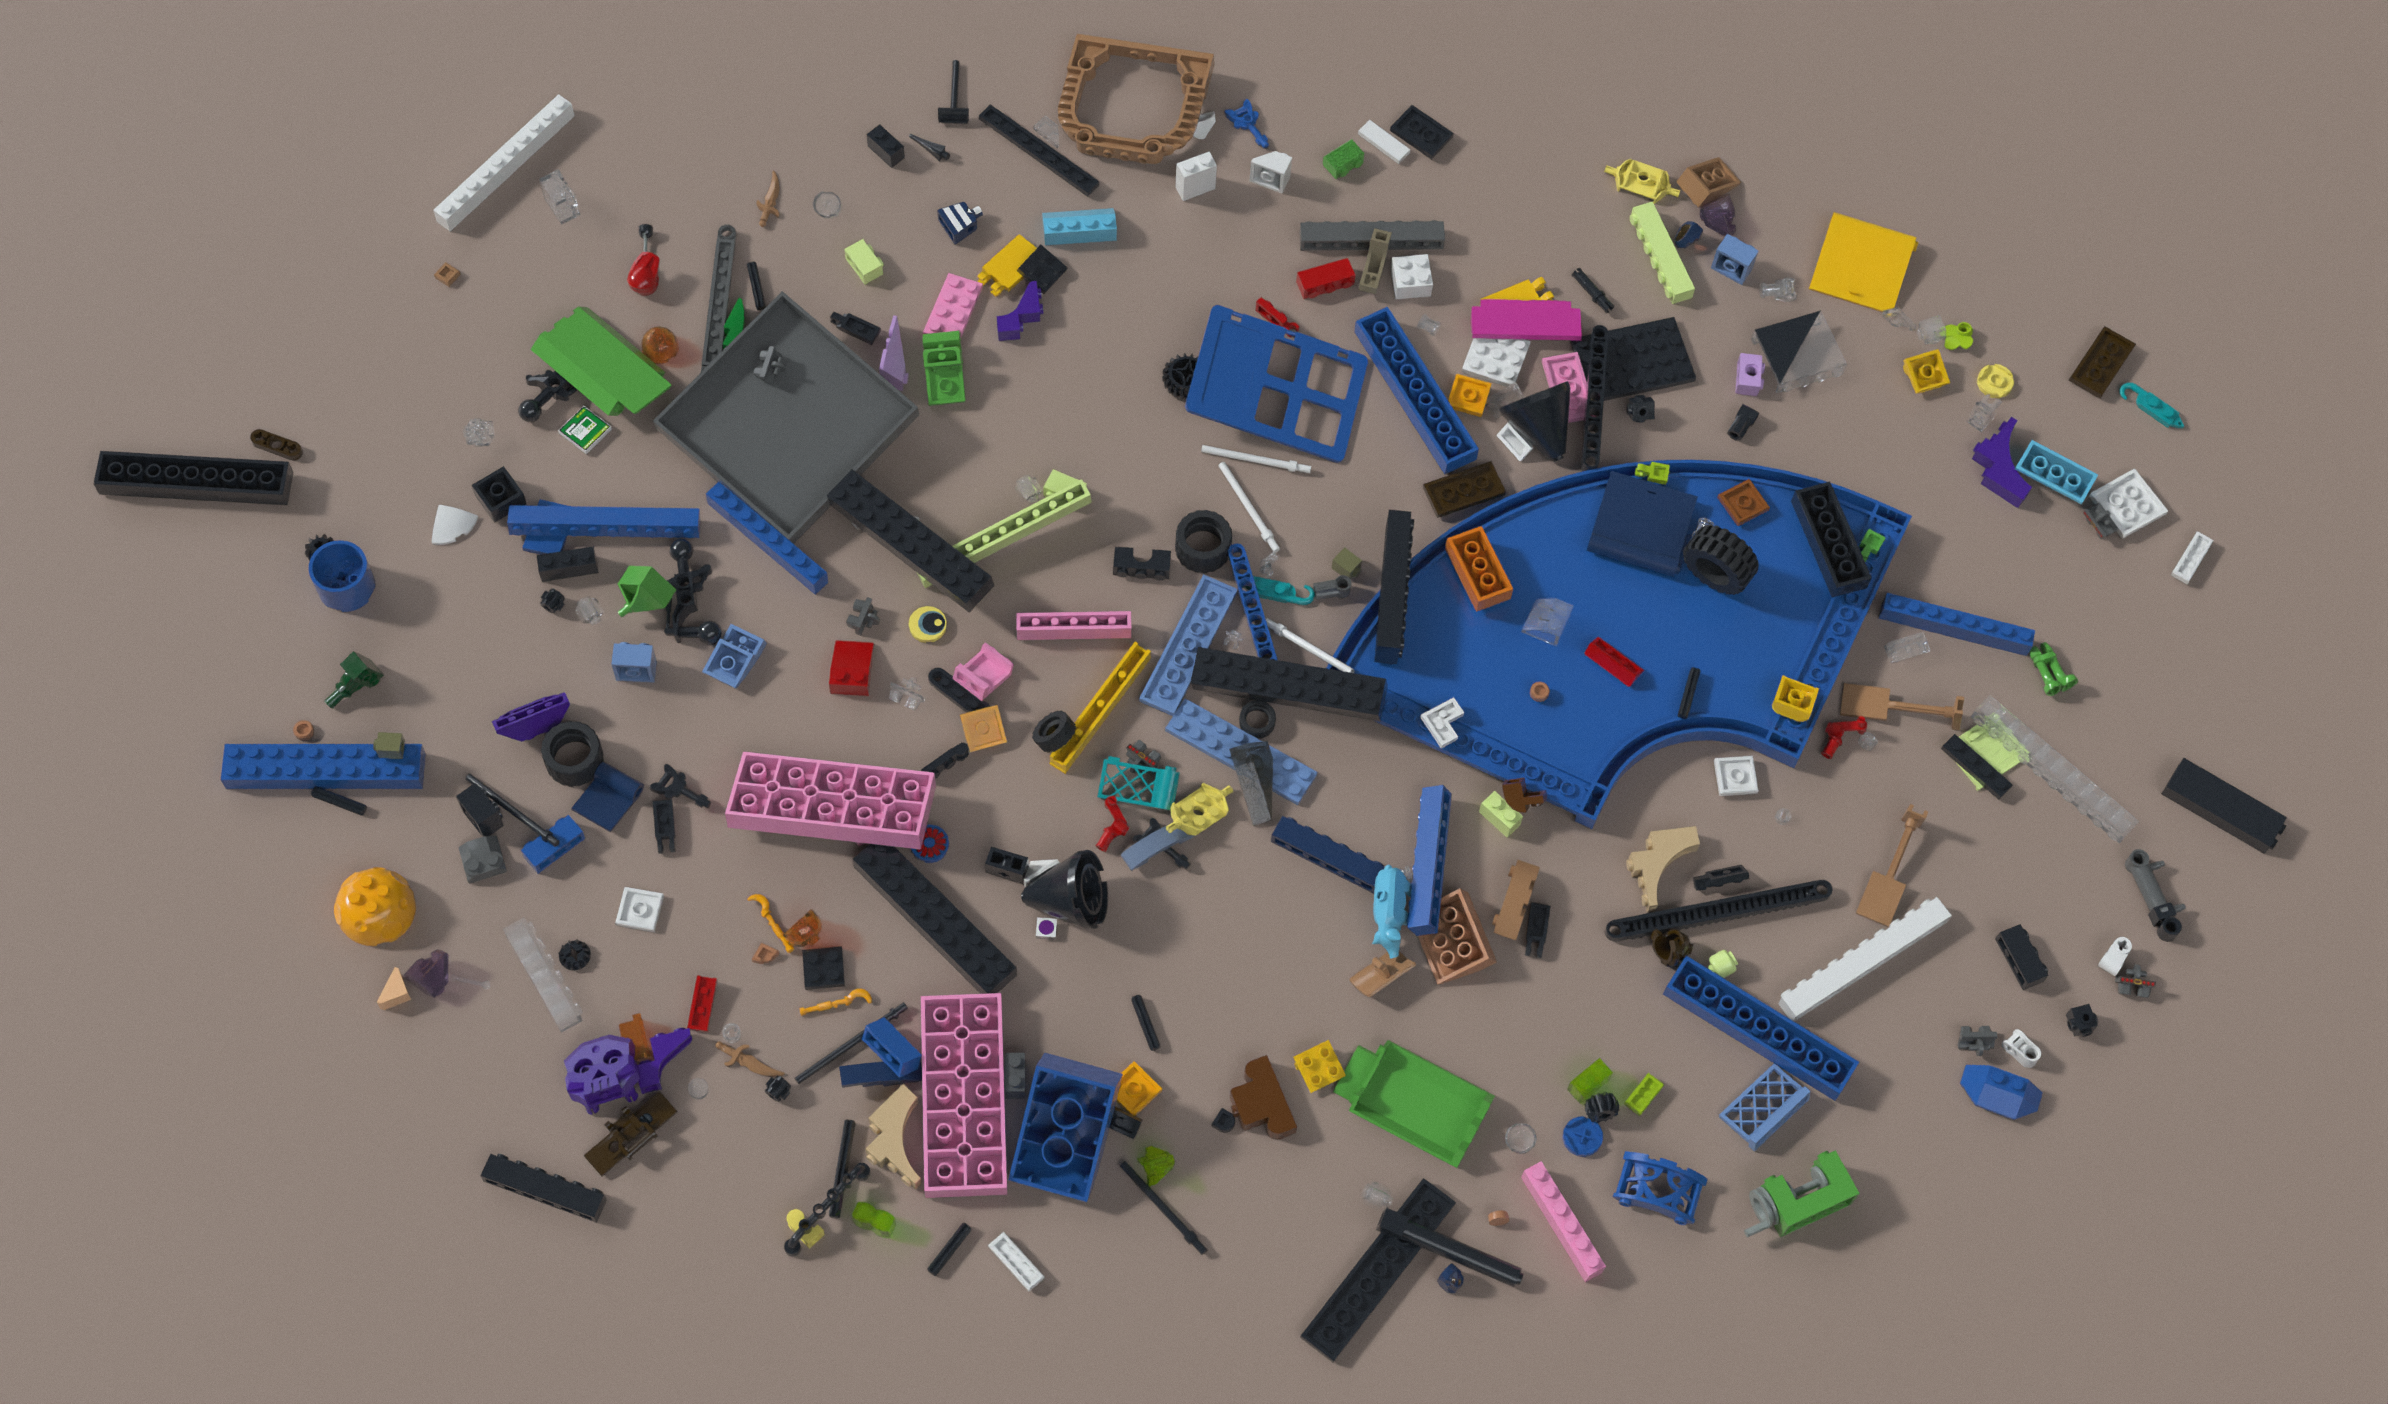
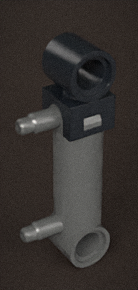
M2136 849L2126 859L2125 868L2128 872L2132 873L2150 911L2148 916L2153 927L2160 925L2157 928L2158 937L2165 942H2171L2182 930L2181 922L2175 916L2178 912L2185 910L2186 906L2185 904L2173 906L2171 902L2168 903L2160 888L2153 870L2164 867L2165 862L2162 860L2149 864L2147 852ZM2134 859L2138 860L2140 864H2137ZM2166 927H2170L2173 932L2168 931Z

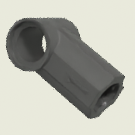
M1341 575L1335 580L1313 583L1316 600L1332 597L1347 598L1351 591V579L1348 576ZM1340 585H1343V586H1345V587H1347V588L1342 589V588H1340L1339 586H1340Z

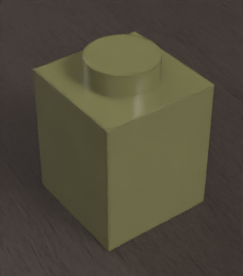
M1344 547L1333 559L1331 568L1340 575L1348 576L1350 579L1356 578L1362 571V560Z
M378 732V737L374 739L373 749L377 752L378 757L403 759L405 739L402 733Z

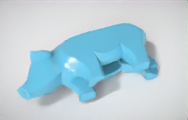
M1386 865L1383 870L1379 871L1375 880L1373 915L1375 923L1378 925V931L1374 935L1372 944H1381L1387 950L1390 959L1399 956L1401 943L1399 931H1401V926H1407L1409 913L1404 908L1406 906V895L1411 898V884L1399 868H1392L1391 865Z

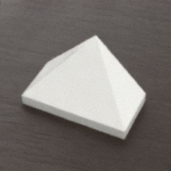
M1214 111L1200 114L1194 137L1198 139L1206 137L1216 122Z
M1509 422L1496 435L1519 461H1522L1533 449L1532 444Z
M1058 859L1030 861L1024 878V886H1028L1060 864Z

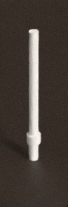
M1202 445L1201 450L1203 453L1284 468L1290 472L1310 473L1312 467L1297 464V461L1290 460V462L1206 445Z
M1221 462L1219 468L1262 533L1261 537L1265 542H1268L1274 553L1278 552L1280 547L1274 540V534L1270 529H1267L1226 463Z
M1269 618L1266 619L1267 626L1274 630L1275 634L1280 637H1286L1341 671L1354 673L1353 668L1290 632L1286 626L1281 623L1277 624Z

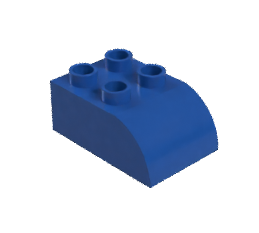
M1044 1053L1036 1065L1008 1180L1087 1202L1102 1160L1123 1074Z

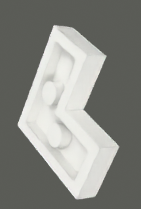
M1452 698L1423 713L1421 719L1440 748H1443L1458 739L1457 734L1449 723L1462 717L1464 712L1455 698Z

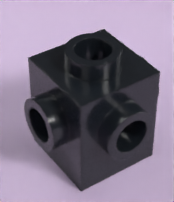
M1636 395L1634 398H1629V404L1626 405L1627 415L1637 423L1655 419V401L1645 395Z
M2090 1004L2071 1008L2066 1014L2067 1026L2073 1032L2074 1037L2092 1035L2098 1026L2097 1015L2092 1012Z

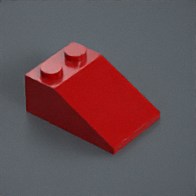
M835 641L829 677L830 694L869 696L874 643Z

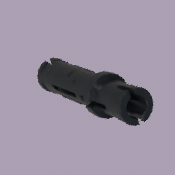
M1577 268L1578 273L1575 270L1572 273V277L1577 280L1592 297V301L1597 303L1606 314L1609 313L1608 309L1612 311L1615 306L1605 296V292L1603 290L1600 291L1581 268Z

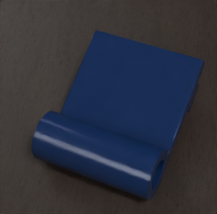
M602 762L595 771L594 781L572 806L571 810L611 832L639 798L644 789V784L610 764Z

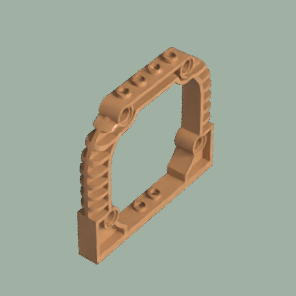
M1077 34L1058 105L1059 123L1068 137L1076 143L1077 149L1081 153L1090 156L1097 155L1105 158L1122 159L1124 161H1136L1142 164L1160 163L1163 156L1171 155L1175 150L1183 148L1192 139L1196 131L1203 101L1206 99L1215 65L1214 54ZM1111 55L1177 65V71L1182 75L1181 89L1185 97L1179 119L1175 127L1166 135H1149L1142 140L1098 134L1093 126L1082 124L1078 121L1077 110L1085 83L1095 78L1096 68L1109 61Z

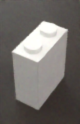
M1210 152L1177 163L1176 189L1183 201L1215 189L1217 165Z

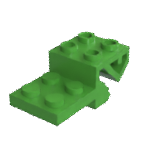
M960 331L923 334V358L929 406L966 402Z

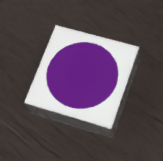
M1037 917L1036 938L1056 940L1057 919Z

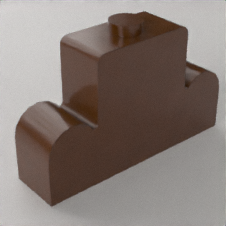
M1265 1055L1251 1060L1246 1064L1244 1079L1247 1083L1234 1087L1230 1091V1100L1233 1105L1231 1106L1232 1114L1234 1117H1238L1244 1131L1267 1123L1266 1131L1272 1139L1279 1140L1296 1134L1297 1125L1268 1056Z

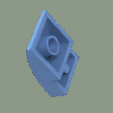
M730 624L723 639L720 638L702 672L736 689L751 671L767 643L764 639Z

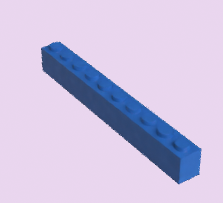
M509 505L507 520L509 535L699 538L701 523L699 508Z

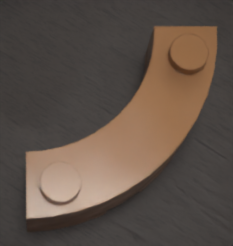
M1517 860L1516 866H1511L1508 876L1512 878L1500 914H1495L1492 923L1495 926L1493 933L1513 940L1517 939L1526 911L1523 905H1528L1540 869L1539 866Z

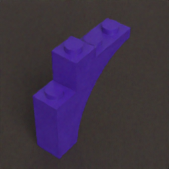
M2011 417L2008 422L2004 421L1998 429L2000 431L1998 435L1994 433L1990 440L1985 438L1982 443L1978 442L1973 449L1975 454L1972 460L1986 468L1981 475L1984 477L1981 485L2019 508L2031 491L2032 486L2015 470L2009 449L2010 436L2018 421Z

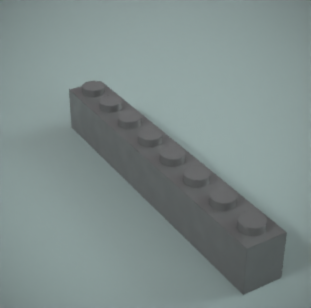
M1307 221L1300 223V251L1369 250L1374 228L1392 232L1388 250L1443 249L1445 243L1444 221Z

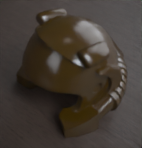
M1655 929L1651 935L1653 940L1652 948L1661 963L1667 967L1676 966L1679 961L1684 960L1688 954L1692 953L1694 945L1690 944L1688 935L1679 930L1672 929L1665 936H1662V933Z

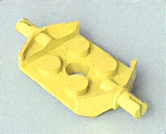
M1632 159L1625 160L1619 167L1617 166V169L1606 165L1604 171L1614 175L1618 192L1622 188L1654 199V204L1665 197L1666 194L1678 198L1681 191L1671 188L1667 171ZM1643 175L1646 176L1648 179L1641 180L1639 176Z
M1202 783L1198 790L1178 803H1172L1170 810L1174 822L1167 825L1166 830L1172 833L1178 828L1188 835H1198L1227 815L1229 809L1225 797L1233 793V788L1228 785L1226 788L1219 790ZM1194 810L1201 811L1203 815H1196Z

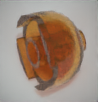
M657 326L649 329L641 340L642 353L655 364L669 362V359L676 357L679 350L676 336L666 327Z
M810 909L783 937L796 947H805L808 944L813 946L820 939L818 935L822 931L820 917L813 909Z

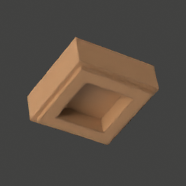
M445 262L434 274V277L450 287L461 274L459 270Z

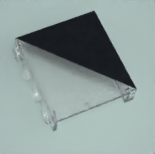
M1821 310L1755 329L1751 338L1754 345L1760 344L1778 382L1776 393L1788 392L1799 386L1805 387L1809 383L1816 381L1822 382L1829 377H1839L1844 373L1847 366Z

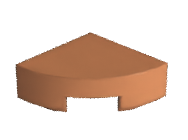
M761 943L752 958V962L759 964L771 962L779 955V951Z

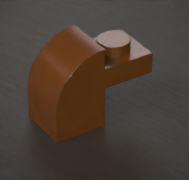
M1525 777L1505 780L1502 784L1506 803L1517 812L1526 813L1530 808V804L1532 807L1541 806L1547 799L1546 790L1527 792Z

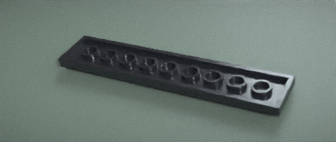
M1423 1178L1397 1212L1408 1216L1411 1221L1436 1231L1456 1205V1202ZM1380 1233L1304 1330L1300 1338L1334 1363L1422 1248L1401 1238L1397 1240Z

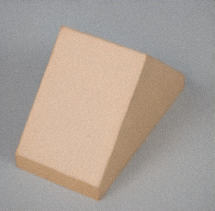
M394 968L377 1001L378 1006L382 1010L411 1000L399 968Z

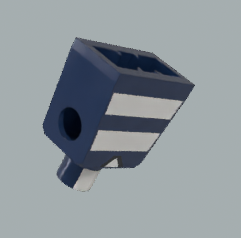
M960 202L938 209L937 215L938 221L954 245H956L977 230V218L983 216V212L979 206L969 209L965 202Z

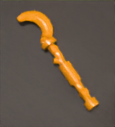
M761 894L749 896L747 898L748 901L755 900L761 903V916L767 918L769 921L768 925L772 926L773 932L778 939H781L787 953L792 952L794 947L792 944H789L784 936V932L775 923L770 914L768 899Z
M857 988L851 991L848 997L844 996L845 999L833 1002L827 1001L813 1007H802L799 1010L801 1016L806 1013L817 1010L837 1008L838 1005L846 1004V1006H849L856 997H863L870 1004L872 1003V997L867 990Z

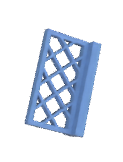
M1774 1063L1720 1113L1719 1118L1747 1141L1749 1147L1755 1152L1809 1101L1811 1091L1805 1086L1802 1088ZM1775 1071L1780 1076L1781 1081H1769V1075ZM1757 1086H1767V1094H1755V1088ZM1769 1086H1781V1094H1770ZM1784 1086H1792L1797 1091L1794 1094H1784ZM1753 1099V1107H1741V1101ZM1756 1099H1767L1768 1107H1756ZM1770 1099H1782V1105L1780 1107H1770ZM1730 1112H1739V1120H1730L1727 1115ZM1742 1112H1754V1120H1742ZM1756 1112H1768V1118L1766 1120H1756ZM1742 1125H1754V1131L1748 1135L1743 1131Z

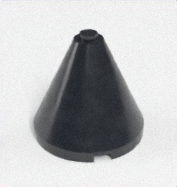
M1568 381L1499 408L1501 415L1548 460L1552 459L1555 462L1564 458L1563 454H1566L1571 392Z
M1091 850L1077 851L1026 886L1021 893L1022 902L1030 908L1087 930L1099 928L1097 925L1103 924L1107 914L1108 886L1107 881L1102 882L1099 871H1104L1098 856Z

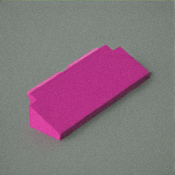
M1480 300V306H1472L1470 324L1472 338L1581 340L1582 338L1580 308H1571V301Z

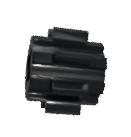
M554 588L550 589L549 592L545 590L540 597L542 599L540 604L550 613H555L557 610L560 612L565 605L563 603L565 596Z
M781 1076L771 1077L765 1084V1093L774 1101L785 1100L790 1094L789 1089L791 1085Z

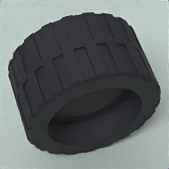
M1196 510L1183 517L1177 526L1175 552L1180 563L1196 573L1214 572L1226 564L1229 558L1228 550L1232 545V529L1228 521L1222 515L1217 514V512L1209 510ZM1205 531L1216 535L1221 544L1212 551L1200 552L1191 548L1187 544L1186 539L1193 533Z
M578 721L560 723L547 732L542 741L541 753L546 769L553 780L561 785L574 787L591 782L594 779L596 769L604 762V754L598 735L587 724ZM581 742L591 748L588 757L578 765L564 766L555 761L558 750L568 743Z

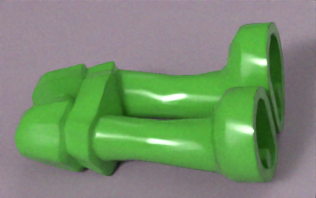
M2046 642L2040 644L2041 652L2037 646H2032L2029 651L2030 657L2034 662V666L2041 673L2045 684L2044 692L2047 696L2056 695L2060 690L2064 692L2078 683L2079 680L2074 674L2066 675L2063 672L2056 657L2057 655ZM2047 664L2051 667L2056 680L2053 679L2049 672Z

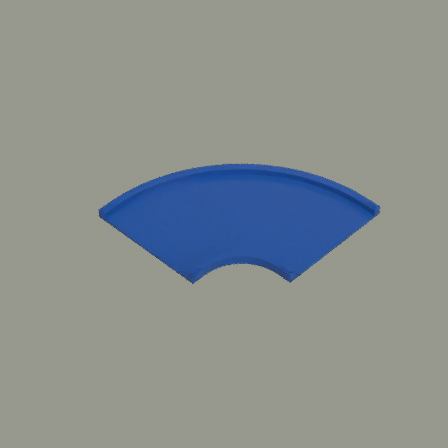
M1656 460L1591 469L1538 484L1508 496L1453 526L1411 559L1407 614L1405 617L1404 650L1402 658H1398L1397 665L1374 662L1380 590L1350 627L1333 657L1353 668L1356 674L1385 678L1387 680L1388 688L1381 722H1375L1502 781L1525 777L1527 792L1546 790L1547 802L1575 814V822L1593 829L1609 794L1619 779L1644 757L1671 745L1705 740L1733 743L1755 750L1795 768L1912 516L1863 494L1831 483L1860 552L1864 548L1859 545L1869 529L1886 537L1877 554L1870 553L1865 562L1872 577L1868 587L1832 598L1791 503L1796 490L1826 483V481L1781 469L1712 460ZM1651 462L1670 465L1667 484H1654L1698 496L1678 562L1682 563L1679 574H1675L1672 577L1586 551L1611 471L1649 482L1648 476H1635L1638 464L1650 466ZM1750 479L1770 509L1756 518L1737 526L1717 497L1718 494ZM1707 525L1720 526V528H1725L1729 532L1738 535L1737 537L1743 539L1753 549L1752 552L1756 554L1759 562L1758 572L1743 592L1735 595H1727L1724 592L1720 593L1716 589H1711L1707 584H1703L1688 569L1683 557L1684 548L1699 528ZM1482 526L1513 587V592L1510 600L1476 612L1445 550L1447 538ZM1597 637H1600L1644 670L1630 687L1584 654L1589 644ZM1328 664L1326 669L1341 671L1331 664ZM1692 667L1699 668L1701 672L1688 718H1679L1678 711L1690 669ZM1783 675L1809 686L1819 688L1811 715L1807 721L1799 722L1777 714L1772 709V703ZM1536 682H1544L1550 689L1548 698L1543 702L1534 701L1530 696L1531 686ZM1455 698L1464 712L1462 717L1449 723L1457 734L1458 739L1440 748L1422 721L1421 715Z

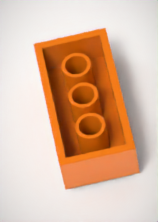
M1482 526L1447 538L1445 550L1476 612L1511 599L1513 587Z

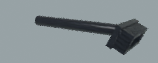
M954 60L952 65L950 108L938 107L939 123L968 124L969 108H957L960 66L958 60Z

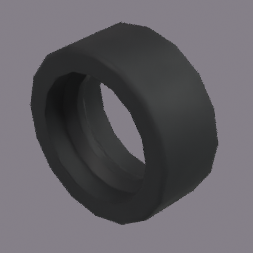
M1254 700L1242 708L1239 717L1241 730L1257 739L1269 736L1274 730L1276 713L1267 702ZM1252 711H1262L1268 715L1269 722L1266 727L1256 729L1247 724L1246 717Z

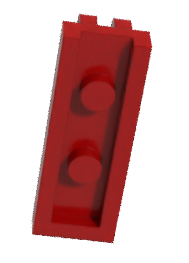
M697 975L687 1028L690 1030L708 1032L717 978Z

